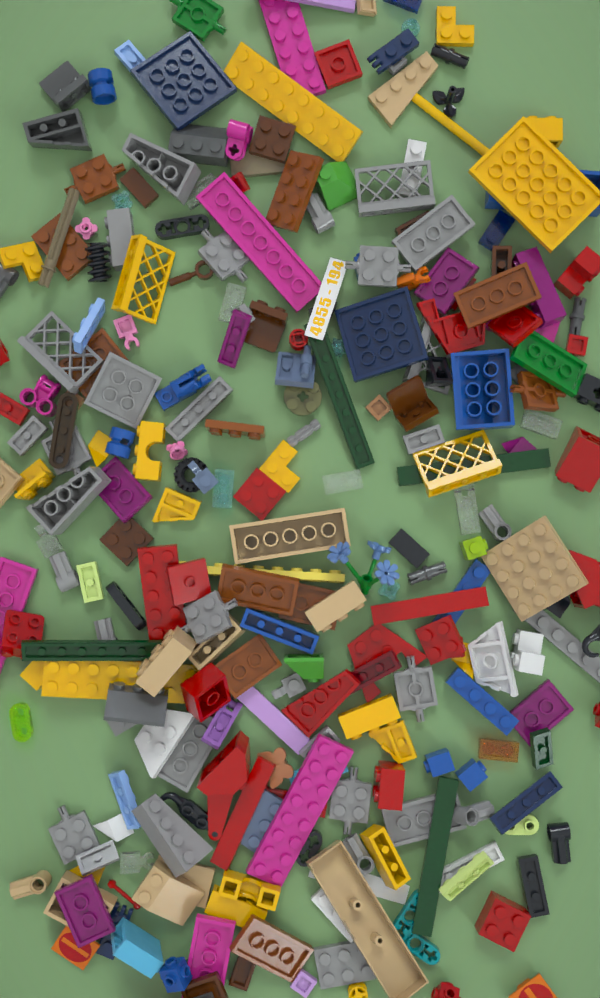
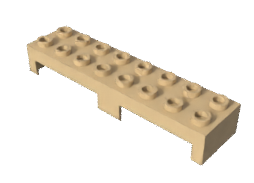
M335 840L305 862L388 998H410L429 983L342 841Z

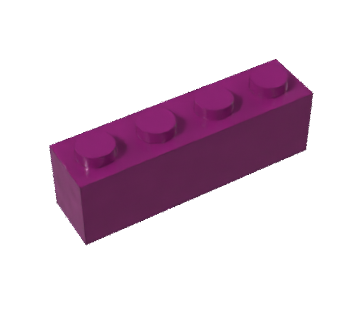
M537 246L516 253L512 259L511 267L513 268L527 262L542 297L540 300L528 304L529 307L531 306L533 313L543 321L540 329L561 322L567 314Z

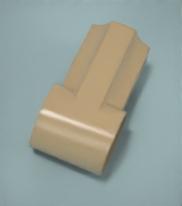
M40 870L34 875L12 881L9 884L10 895L16 900L32 894H41L50 885L52 876L48 871ZM37 879L42 880L44 885H40Z

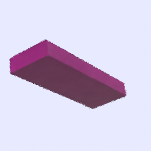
M237 309L233 310L217 362L235 369L253 316Z

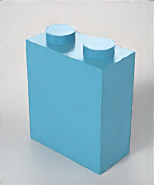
M123 917L115 926V932L111 933L113 956L151 979L155 973L160 971L164 963L160 940Z

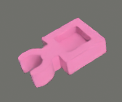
M126 315L113 320L119 338L126 339L124 342L128 351L131 350L129 344L132 341L135 342L137 347H140V342L134 337L138 330L133 317Z

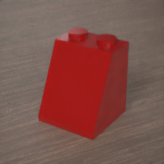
M576 426L555 468V476H557L559 481L563 483L569 482L577 490L591 493L600 478V437Z

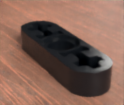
M198 214L160 221L155 226V232L159 239L169 240L201 234L203 230H209L210 223L207 216ZM199 220H202L203 223H205L203 224V228H200L199 225H196L199 224ZM190 221H192V223H193V225H194V226H193V227H194V230H191L192 228H191ZM186 223L188 228L186 231L180 232L177 229L178 225ZM173 224L176 233H173L171 225ZM164 226L166 227V229H171L167 230L166 234H162V232H159L162 230V227Z
M113 581L106 586L108 593L135 628L140 631L146 627V620L119 585Z

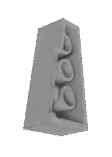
M130 133L122 148L125 155L181 204L185 205L201 174V170L196 163Z
M89 466L69 479L65 484L55 488L48 495H44L34 504L27 506L26 509L50 535H60L112 480L100 467Z
M156 793L131 811L175 878L186 873L213 850Z

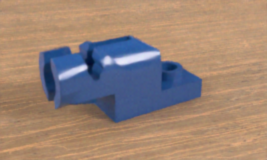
M203 363L171 381L170 385L155 393L164 411L196 394L198 389L212 381L209 374L198 380L200 375L207 372Z

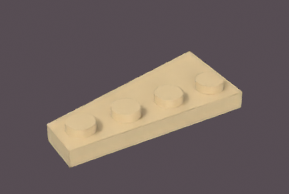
M426 51L368 96V101L390 128L405 111L414 95L424 87L438 69V64Z

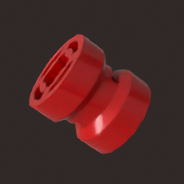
M302 329L293 330L289 336V344L295 351H302L304 346L308 345V337L304 335L305 331Z

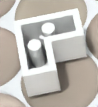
M517 629L512 637V644H514L513 652H510L513 669L519 672L542 676L545 656L541 654L543 634Z

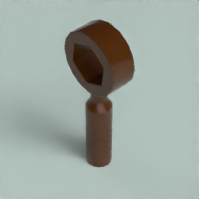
M200 260L195 265L194 272L184 273L168 279L172 287L188 281L194 276L201 280H208L213 276L214 272L210 268V273L206 275L199 273V268L207 265L204 260Z

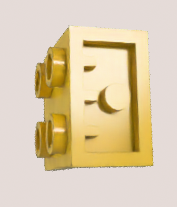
M39 458L20 474L25 480L16 489L17 493L13 496L16 499L31 500L38 495L37 491L42 487L46 488L53 482L52 479L55 475L42 459Z

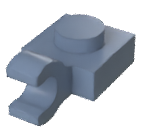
M194 461L187 465L196 475L192 481L203 494L219 483L207 467L202 471Z

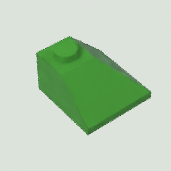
M346 161L329 162L321 167L315 185L328 211L357 199L356 181Z
M323 653L284 655V662L303 679H308V682L313 683L324 679Z

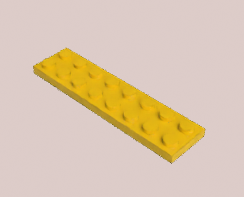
M240 42L224 70L233 84L283 122L295 125L296 132L335 161H345L363 131L245 43Z
M44 661L41 696L107 700L109 683L119 681L125 683V685L136 684L135 682L138 677L136 673L143 661ZM182 664L163 686L165 689H168L167 703L185 704L180 684L199 671L194 664Z

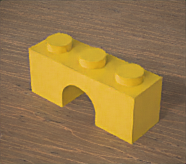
M141 421V425L137 426L139 444L135 445L134 452L135 456H137V462L133 464L132 470L136 479L161 482L162 462L151 460L148 452L154 444H165L166 424Z
M228 869L227 871L224 870L218 895L237 900L238 897H246L255 901L258 907L275 911L281 886Z

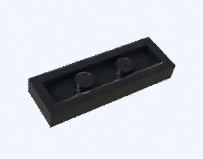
M531 854L517 857L527 909L531 918L549 915L538 855Z

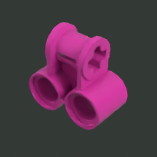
M230 119L227 126L226 134L228 140L225 152L232 160L240 161L244 158L247 145L252 140L253 127L248 123ZM232 149H239V153H235V155L232 153Z
M44 374L39 378L34 390L25 388L20 392V401L28 407H36L37 412L45 417H53L57 411V405L53 402V399L59 393L62 385L51 381ZM29 394H34L32 402H27ZM50 403V410L44 412V405Z

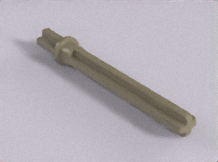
M70 188L45 263L41 265L43 269L38 284L42 287L49 288L53 273H56L57 261L80 192L74 188Z

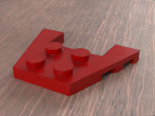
M434 298L416 303L417 308L447 355L485 344L486 323L468 330L461 312L439 318Z
M373 624L347 644L355 669L392 649L396 655L400 652L405 657L414 655L416 666L427 658L424 653L382 624ZM375 683L362 688L367 703L381 693Z

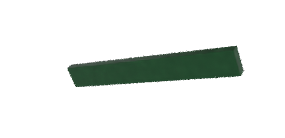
M308 324L303 325L305 331H306V328H307V325H308ZM327 331L323 340L307 336L356 469L375 463Z
M549 448L496 455L503 465L500 474L551 467ZM490 455L479 458V460L484 462L492 460ZM461 459L450 461L459 464ZM464 459L461 466L470 468L473 467L474 462ZM434 462L431 464V467L441 470L444 463ZM446 464L443 472L453 474L456 468ZM416 465L397 467L399 486L423 484ZM429 470L426 474L428 482L435 480L438 474Z
M22 640V661H144L145 658L149 660L154 647L157 644L161 645L163 640Z
M438 777L411 930L412 934L432 937L440 892L439 888L441 886L459 780L455 778Z

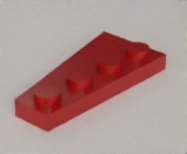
M345 669L282 708L281 711L309 738L361 682L348 669Z

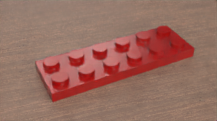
M177 544L140 547L137 549L149 640H164L163 637L170 629L174 630L177 626L181 628L187 625L186 616L183 611L185 604L173 605L166 570L167 566L179 564Z

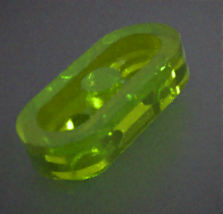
M19 702L14 704L9 711L12 735L16 741L26 742L34 733L31 711L26 703ZM19 709H22L24 711L23 715H20L18 713ZM22 728H25L27 730L26 734H23L21 732Z

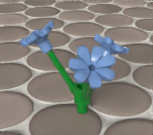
M368 540L367 544L374 550L373 560L368 574L359 576L348 561L349 558L347 556L351 553L349 543L344 542L343 544L339 542L337 548L331 546L329 548L331 553L327 555V558L332 563L340 560L343 564H346L360 584L363 595H367L372 585L379 580L381 584L387 583L390 586L394 585V580L400 577L399 573L395 572L398 566L396 564L390 566L389 560H384L383 563L379 562L376 565L381 553L389 554L392 549L391 547L378 545L377 542ZM375 565H376V567H377L378 570L375 571L374 575H375L376 578L373 579V578H372V573H373L374 568H375Z

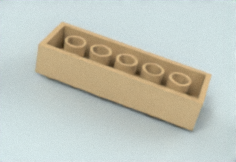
M345 508L229 526L235 564L329 550L331 546L337 548L339 542L343 544L348 542L349 546H351Z

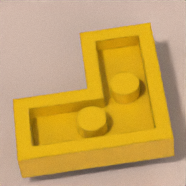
M437 6L436 43L445 47H473L474 25H456V6Z
M34 241L0 248V261L3 269L22 265L29 282L39 280L43 269L41 265L44 264Z
M282 440L259 469L289 494L301 479L286 467L298 451Z

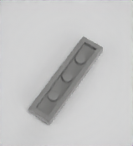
M219 376L165 430L177 442L181 441L233 389Z

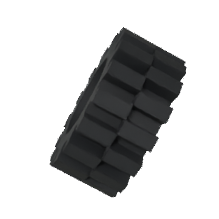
M193 457L180 461L178 466L175 467L174 480L177 486L190 493L197 492L200 489L194 482L186 481L184 474L189 469L187 465L194 461L202 471L207 467L201 460Z

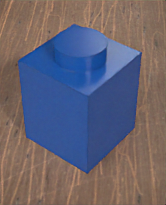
M447 748L425 755L424 767L426 772H430L433 778L455 770Z
M473 758L455 772L470 792L488 778L485 774L486 767L480 760L476 763Z

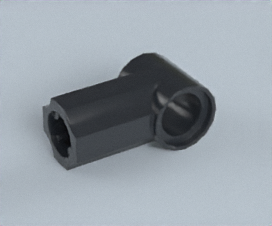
M568 822L547 824V834L551 842L553 862L558 864L571 862L569 848L571 832Z

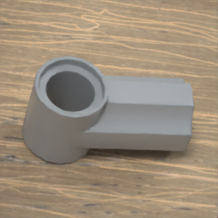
M312 193L306 209L311 217L316 233L320 234L334 227L335 222L331 213L328 210L326 211L319 195Z
M492 504L478 513L496 541H504L511 536V527L504 522ZM499 527L505 529V537H500L497 534Z
M65 551L49 557L57 576L56 583L62 593L80 585L79 576L72 568Z
M111 617L94 621L98 640H118L115 637Z
M489 800L468 806H458L454 810L453 818L458 824L475 826L478 822L489 819L495 813L494 806Z
M357 833L346 837L342 843L362 874L371 873L374 869V861ZM362 859L369 860V865L366 868L360 867Z

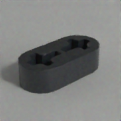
M312 829L296 859L297 863L302 867H307L305 862L315 856L322 845V834L316 829ZM317 835L318 842L314 841L312 846H309L311 842L309 837ZM306 850H309V859L302 861L300 854L304 855Z

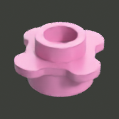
M85 217L79 225L75 226V231L80 233L84 240H89L98 231V227L92 224L88 217Z
M183 441L166 446L171 459L180 460L187 455L188 451L184 448L185 444Z

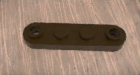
M70 392L63 393L59 397L49 453V463L56 469L66 468L70 461L79 407L78 398ZM68 400H72L71 406H66ZM60 456L63 457V461L61 463H57V458Z

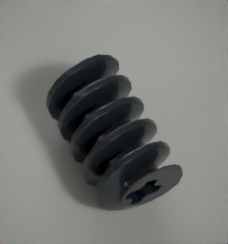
M85 243L90 245L85 248V251L91 253L86 256V259L91 260L90 263L86 264V267L92 268L87 274L93 276L88 282H107V279L112 277L111 274L106 273V271L111 270V267L105 265L111 261L105 258L106 255L110 254V251L104 250L105 247L109 246V243Z

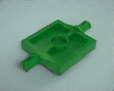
M169 0L178 6L176 13L172 17V22L187 32L191 31L201 41L204 42L213 30L222 35L226 32L227 28L218 23L224 13V8L214 1Z

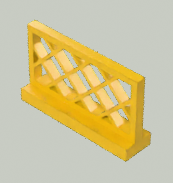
M142 234L132 235L111 309L126 313L148 323L156 324L176 252L148 240ZM145 245L150 246L153 252L149 257L144 252ZM163 252L168 254L165 264H162L159 254ZM155 257L159 267L152 270L148 260ZM142 263H145L148 273L141 275L139 270ZM158 270L163 275L160 282H157L154 272ZM150 275L154 285L147 288L143 278ZM140 281L143 291L136 293L134 285ZM153 288H156L158 293L155 300H152L149 293ZM145 293L149 303L142 306L138 297ZM133 299L138 307L135 311L128 309L129 303ZM149 306H151L153 311L151 318L147 317L144 311Z
M484 430L412 453V457L426 487L428 498L501 473L503 466L500 459H497ZM482 437L484 441L483 446L480 447L472 444L473 439ZM461 443L466 445L467 448L462 453L454 450L455 446ZM470 447L480 451L477 458L467 455ZM443 449L448 451L449 454L444 459L436 456L437 452ZM483 452L490 455L492 460L484 462L479 460ZM452 453L462 457L459 464L449 461ZM425 455L430 457L431 460L426 465L421 463L418 457ZM464 458L473 461V467L466 468L461 466ZM434 459L444 463L441 470L431 467ZM446 464L455 467V473L448 474L443 472ZM428 470L438 474L435 480L428 482L426 477Z

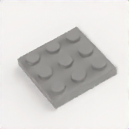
M109 351L84 404L137 429L162 378Z

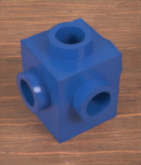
M185 957L168 958L159 971L167 993L185 991L193 978Z

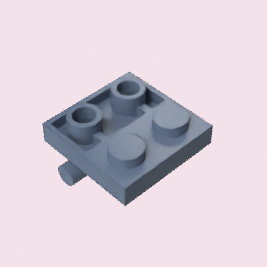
M305 345L303 354L278 353L275 385L313 389L316 359L314 355H311V346Z

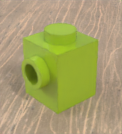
M481 536L459 542L465 560H471L487 554L488 545Z

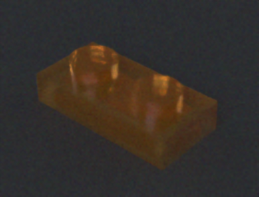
M479 738V759L518 763L519 742Z

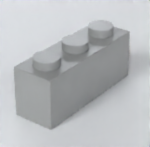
M130 208L106 210L107 217H104L105 227L109 229V236H106V240L109 243L108 247H111V254L108 255L111 260L109 263L116 271H122L131 236L135 235Z

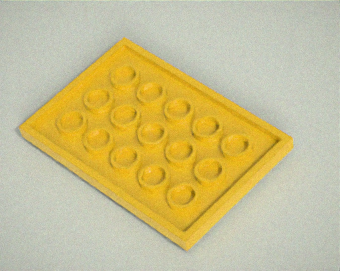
M524 116L468 171L549 253L600 205V190Z

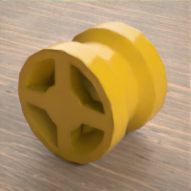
M364 982L349 984V998H368L366 984Z

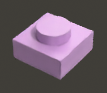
M302 968L294 981L290 983V988L304 998H307L316 985L317 978Z

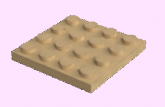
M546 515L488 550L486 555L481 556L521 622L589 584Z

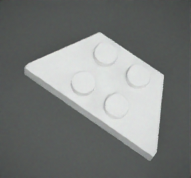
M499 621L468 644L476 683L489 686L491 689L501 690L509 693L512 697H516L519 694L503 622Z
M166 709L164 727L144 725L134 739L151 778L157 777L195 719L191 713Z

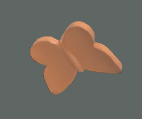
M279 747L274 752L264 751L257 754V757L261 756L276 764L270 778L271 789L279 786L284 781V778L289 779L293 777L294 769L287 763V754L284 748Z

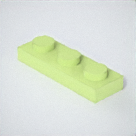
M484 851L476 854L471 862L466 866H462L457 871L456 875L451 879H447L442 887L439 888V891L447 900H453L494 864L493 860Z

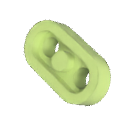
M528 814L505 832V834L533 835L539 829V822L534 815ZM529 822L532 823L531 828L526 827Z

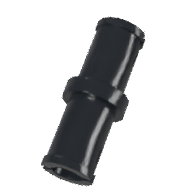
M437 43L434 44L430 54L444 60L446 64L452 63L463 69L467 67L470 57L455 52L453 48L447 49Z

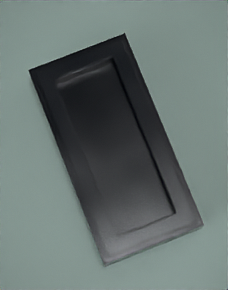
M402 528L388 542L416 568L430 555Z

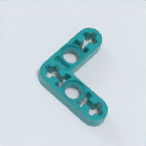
M416 889L393 921V925L397 930L402 927L403 934H400L412 954L429 965H435L440 960L438 947L422 935L412 934L413 919L407 920L404 917L407 911L415 913L414 906H416V897L419 890ZM413 938L420 940V945L416 948L410 946V941ZM424 945L427 951L432 952L434 950V957L430 956L428 958L427 952L423 950Z

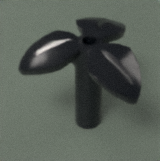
M450 86L447 96L442 91H433L432 96L436 104H446L443 112L446 116L452 118L457 112L456 107L452 103H459L462 100L465 89Z

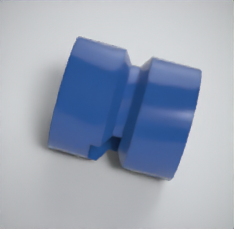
M107 68L91 70L88 73V81L90 87H92L91 96L93 103L108 105L115 102L117 96L113 86L112 71Z
M112 427L109 435L111 441L107 442L105 453L129 459L132 450L129 446L134 443L136 433Z

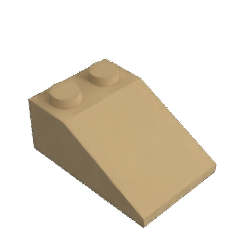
M157 859L135 890L131 899L147 911L183 926L205 892L182 875L175 878L169 867Z

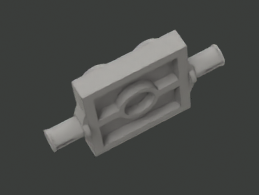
M207 229L203 230L201 235L205 238L207 244L198 250L199 256L221 281L233 275H236L242 283L246 281L248 277L241 269L250 260L225 231L213 237Z
M360 245L357 262L346 261L345 269H356L359 286L396 288L398 273H410L411 264H400L398 259L399 247Z
M55 419L49 422L52 430L54 429ZM75 425L68 466L64 469L54 468L58 476L68 471H73L74 475H77L81 472L79 467L93 459L77 425ZM53 433L41 441L48 458ZM60 456L57 458V463H61L63 461V457Z
M215 590L183 608L187 618V625L181 627V629L186 633L191 631L197 644L209 640L233 626L229 618V610L238 606L237 600L233 598L229 602L224 603L218 591Z
M414 655L406 657L408 668L393 672L399 711H415L417 722L425 721L423 709L438 705L433 671L431 666L417 667Z
M354 766L350 767L349 778L339 779L331 796L329 819L344 822L343 834L347 833L348 827V835H351L352 823L368 824L372 783L362 782L357 779L358 767H355L353 774Z
M65 805L57 808L62 819L59 823L49 827L48 830L65 865L76 860L75 856L101 844L85 810L78 814L69 815Z

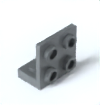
M69 61L64 62L39 83L41 88L62 112L68 110L91 91L86 77L83 74L80 75Z

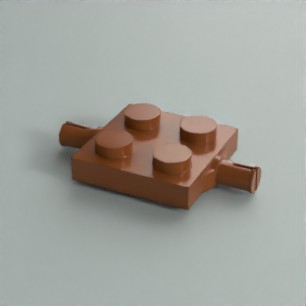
M102 154L70 168L74 178V185L64 188L66 194H68L70 188L78 190L85 204H88L119 190L116 174L126 171L123 163L112 167L105 155Z
M528 371L517 373L519 385L512 384L510 386L511 393L521 394L523 407L526 410L555 412L559 409L557 398L566 397L564 392Z

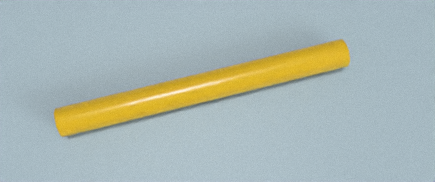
M418 93L414 95L411 100L413 103L481 156L490 150Z

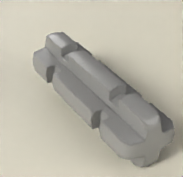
M314 419L309 425H305L295 432L294 436L288 437V444L294 447L299 441L301 442L313 434V431L320 429L319 421Z

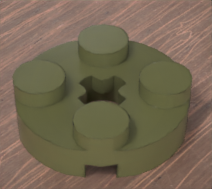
M314 382L313 389L287 386L284 391V402L287 408L295 415L308 416L315 412L321 404L322 393L316 382ZM301 392H305V395H308V399H305L304 402L297 398Z

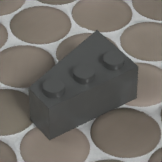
M78 108L22 123L27 141L33 148L92 151L85 123Z

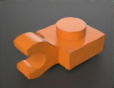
M423 266L418 269L416 274L412 272L401 275L397 278V287L407 286L410 291L418 288L421 283L431 281L429 275L423 276L424 273L429 272L428 268Z

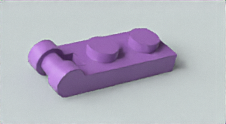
M231 700L220 708L213 717L201 741L218 750L243 704L239 701L236 703ZM226 706L233 709V711L231 712L228 709H226Z

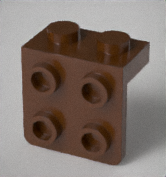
M252 300L249 308L255 320L250 323L244 342L274 353L277 350L287 324L288 313H285V309L277 306L275 308L269 307L268 303L262 300H257V302Z
M418 375L386 394L397 422L406 432L439 413L438 408L428 398L422 379Z

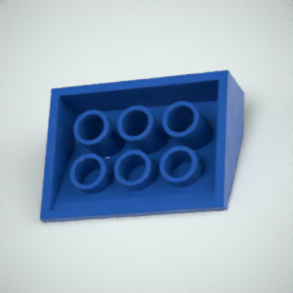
M509 348L450 353L456 430L514 427L513 393L510 392L512 379Z

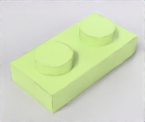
M97 561L76 565L84 603L105 599Z

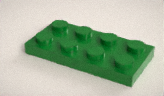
M536 331L532 332L518 344L510 356V360L570 397L577 395L588 365Z

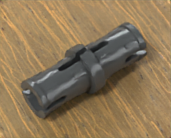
M581 297L574 298L573 311L569 317L571 323L568 335H580L582 321L585 320L586 298H582V300H580Z
M441 561L429 567L423 566L420 570L408 573V581L410 585L424 580H432V577L447 573L444 561Z

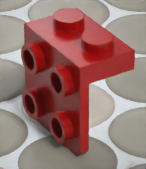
M7 610L0 641L1 656H16L22 659V640H42L44 617L37 614Z

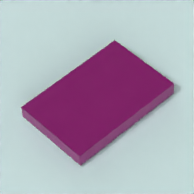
M448 247L427 274L431 281L421 283L415 290L414 295L422 301L434 298L437 310L446 315L456 301L453 293L466 288L478 272L479 267Z
M115 456L102 468V471L112 481L102 490L99 496L119 519L126 523L153 497L118 457Z
M547 679L509 712L519 720L514 729L531 747L530 732L546 727L551 730L574 709L551 681Z
M92 874L54 892L78 948L115 932L116 927Z

